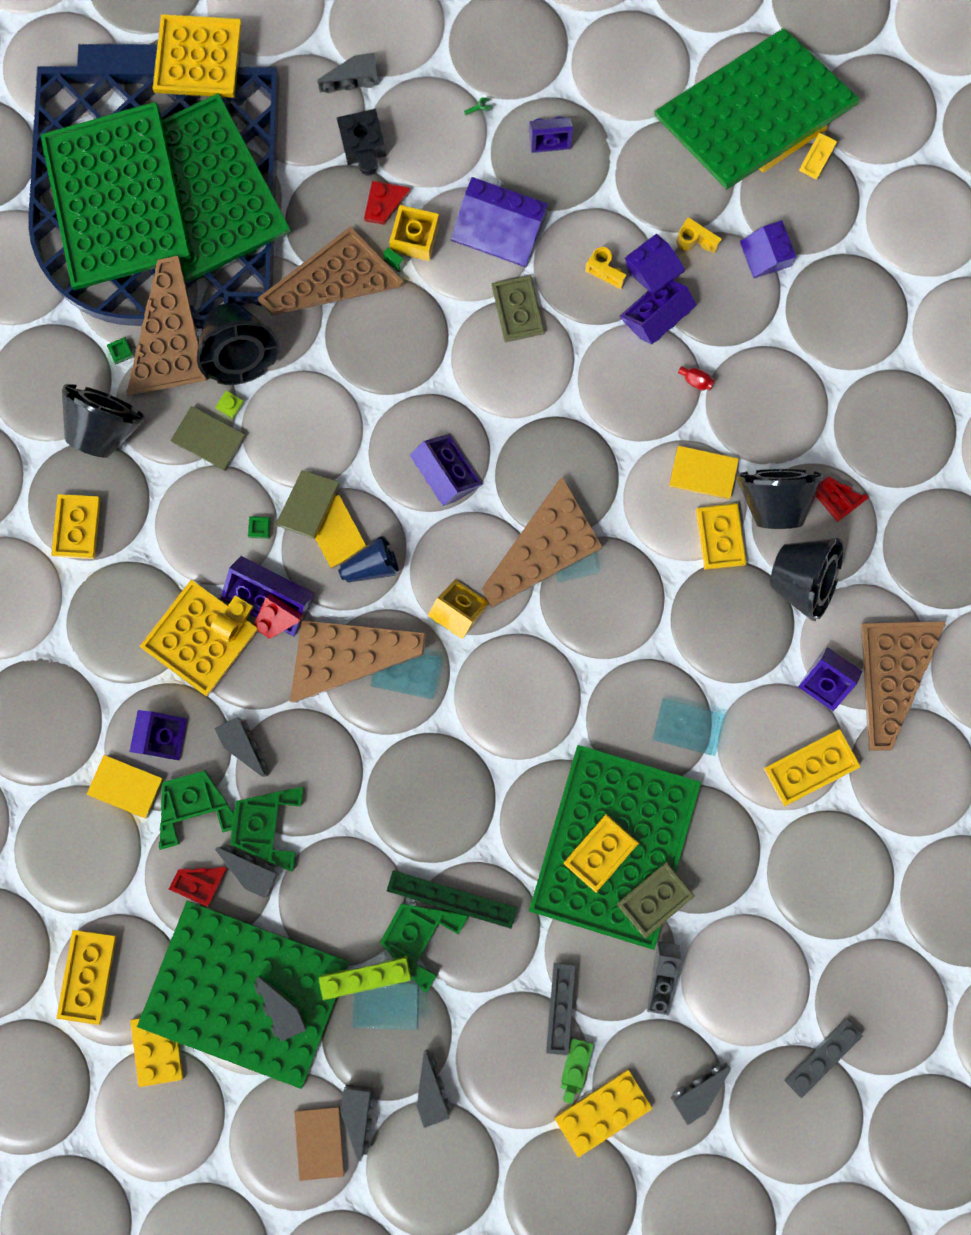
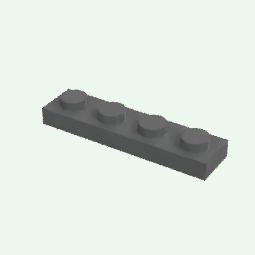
M553 963L546 1045L547 1054L568 1055L575 977V965Z
M845 1019L784 1081L802 1099L863 1035L848 1019Z

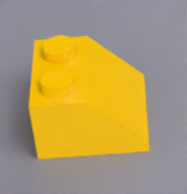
M455 579L436 599L428 616L447 628L454 635L463 639L472 629L489 602Z

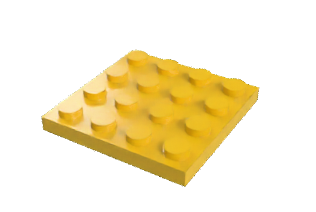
M161 14L153 82L154 93L213 96L219 93L220 97L235 98L242 28L241 19Z
M190 580L139 647L208 697L257 633L258 629L246 620L231 643L214 633L210 629L214 619L219 613H224L228 606L193 580Z

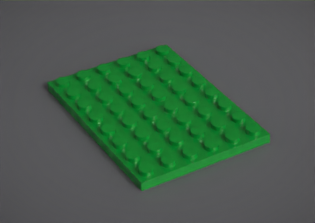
M782 28L654 110L655 117L727 190L859 104V97L785 28Z
M219 93L162 120L191 253V259L180 261L185 284L291 233L285 218Z
M157 102L41 134L71 287L74 290L156 268L157 260L175 256H179L180 261L191 259L161 113Z
M577 745L529 912L655 950L661 926L645 939L617 906V903L665 862L676 873L701 782ZM607 814L639 844L602 887L595 892L563 863L604 815Z
M187 900L137 1027L302 1089L336 999L335 997L323 1000L319 977L321 974L347 970L350 961ZM262 975L299 1006L308 1027L306 1031L284 1041H280L279 1037L275 1038L271 1029L273 1024L271 1016L267 1017L263 1009V1004L265 1003L263 996L257 994L254 986L258 976Z

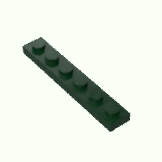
M395 870L392 871L387 887V892L510 929L512 928L517 911L515 906Z

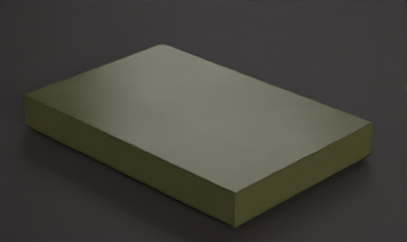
M531 275L491 283L504 342L544 334Z
M191 406L170 441L226 471L246 436Z
M301 470L276 525L315 539L340 487L339 482Z
M665 862L621 899L617 906L646 939L695 895L670 865Z

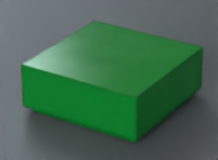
M387 247L383 252L385 262L398 272H401L405 267L404 259Z
M126 337L107 344L116 365L135 357Z
M249 516L248 538L270 539L271 518Z

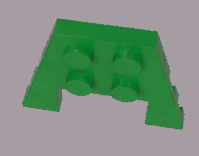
M206 770L162 782L159 850L180 844L174 825L175 822L214 811L217 812L222 833L232 830L234 812Z
M303 787L235 801L230 844L293 872L295 852L273 850L278 805L301 807Z
M401 903L380 944L393 958L407 956L411 978L427 993L436 974L417 964L420 956L438 924L459 935L468 916Z

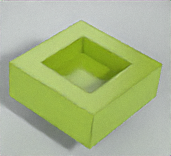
M225 391L215 408L234 420L244 405V401Z

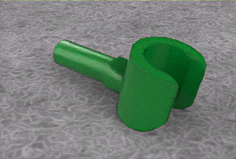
M481 97L477 105L464 111L465 115L481 109L485 111L492 110V105L485 106V103L490 101V99Z

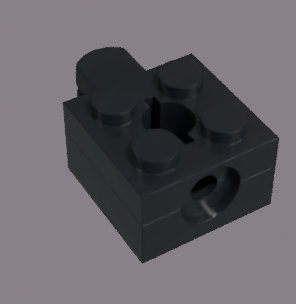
M376 109L337 117L347 165L358 163L363 175L371 176L375 174L378 170L377 159L386 157L385 144Z

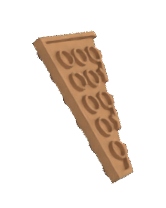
M349 227L258 297V302L274 316L400 288L403 286L404 281Z
M175 256L157 260L139 343L135 352L134 364L130 373L129 385L126 390L127 396L207 381V378L200 372L196 356L199 342L180 257Z
M563 478L559 479L482 587V591L491 608L602 549V545Z
M302 620L290 702L297 703L300 700L319 695V693L330 691L351 681L362 679L367 675L386 670V668L402 664L407 660L421 657L424 654L426 634Z
M945 622L861 624L869 751H890L893 749L906 714L909 712L915 698V693L919 689L924 672L927 670L932 659L933 651L938 645L939 637L946 626Z

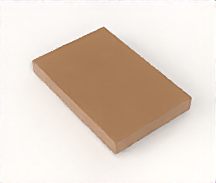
M339 1106L295 1110L299 1181L344 1177Z

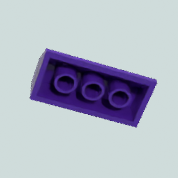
M240 556L229 567L221 600L230 604L236 595L254 607L250 615L257 618L265 598L271 594L303 615L302 620H304L315 593ZM302 620L284 630V632L294 637L301 626Z

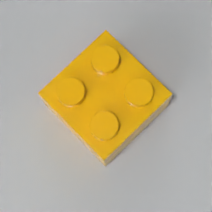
M399 205L389 241L390 249L397 254L430 261L440 226L439 214Z

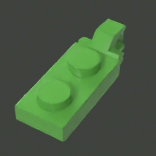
M576 1038L571 1039L561 1078V1088L565 1089L563 1102L572 1104L575 1092H581L593 1043Z

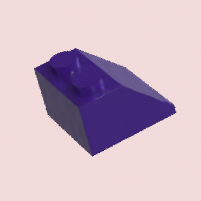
M558 116L553 119L544 120L538 118L529 121L531 153L571 149L573 126L569 117Z
M783 221L763 226L740 241L753 279L792 267L796 259V254Z
M657 233L625 257L628 273L653 295L657 294L685 272L684 266L670 244Z
M826 647L798 687L834 711L857 685L863 671Z
M138 710L129 752L179 761L187 719L152 711Z

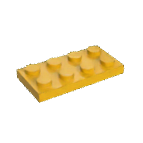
M838 729L763 769L783 806H787L860 768V765L841 730Z
M72 930L56 1019L94 1025L102 1024L117 940L116 935Z
M627 1069L556 1115L554 1119L579 1158L653 1108Z

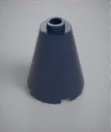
M383 535L376 538L343 561L338 569L341 579L351 583L398 575V562L394 551H390L387 547L390 545L387 538Z

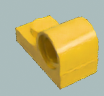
M819 133L799 171L817 180L837 141Z
M688 217L679 231L677 246L683 251H689L696 243H699L704 250L715 253L722 239ZM683 236H690L691 240H686Z
M599 247L595 249L586 264L585 271L621 289L625 283L626 274L617 267H610L612 253L608 248ZM602 257L606 259V261L599 262L597 258Z
M235 595L224 613H219L214 619L210 629L231 643L254 607Z

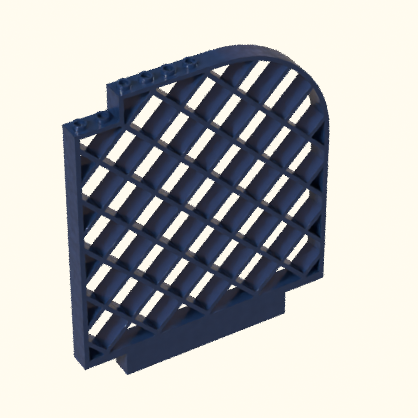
M78 44L77 66H37L28 213L30 242L35 258L43 273L69 303L82 312L109 323L142 326L145 309L131 294L148 278L155 275V268L134 274L122 286L115 279L110 280L109 282L117 290L98 308H93L76 299L88 287L74 290L70 286L64 290L52 277L66 263L64 248L62 247L46 263L41 251L40 241L55 227L60 231L56 209L49 213L40 204L41 195L51 187L48 171L42 175V166L47 169V165L43 157L41 134L69 127L86 111L94 119L102 117L92 106L111 89L125 101L112 114L142 106L156 94L153 90L158 44ZM239 52L236 85L243 86L235 92V98L221 97L229 114L234 113L247 125L240 132L244 143L248 144L257 135L269 147V152L256 165L261 175L269 169L268 182L266 180L265 182L275 199L279 75L277 67H240L241 55ZM69 84L95 85L80 96ZM118 84L144 85L130 96ZM64 89L75 102L54 119L46 111V103ZM259 90L271 101V105L253 120L239 106ZM166 94L174 103L161 114L162 120L190 107L201 96L182 95L180 97L178 94ZM45 119L50 123L46 128ZM269 124L270 136L263 130ZM41 212L45 218L39 223ZM274 241L266 244V247L250 262L243 256L237 258L236 260L243 268L224 286L210 273L203 275L217 292L197 310L190 304L196 329H202L208 312L223 302L224 304L234 303L241 306L246 305V303H254L255 305L262 306L258 302V297L273 286ZM266 263L264 278L257 270ZM251 276L265 288V292H235ZM197 279L186 283V289H188ZM127 299L142 315H125L111 312Z

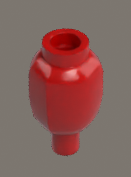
M681 366L678 374L685 377L688 384L701 391H710L715 383L710 373L696 367L687 369Z

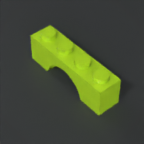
M402 956L361 968L321 974L319 982L323 1000L411 981V972L407 956Z

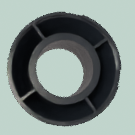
M222 304L208 312L204 319L196 356L199 370L207 379L211 378L222 385L243 384L259 378L265 374L264 370L270 364L274 365L279 355V342L272 329L238 304Z
M65 384L62 388L64 438L67 444L81 452L96 457H109L145 419L141 411L134 412L131 410L132 405L115 396L90 387H85V390L77 389L76 384Z
M762 469L756 470V473L753 475H748V471L739 473L737 480L756 526L768 529H792L804 525L824 480V474L814 471V474H806V470Z
M838 538L784 544L773 564L770 578L771 588L812 621L820 619L827 610L838 583L835 577L837 568H842L844 555L843 541Z

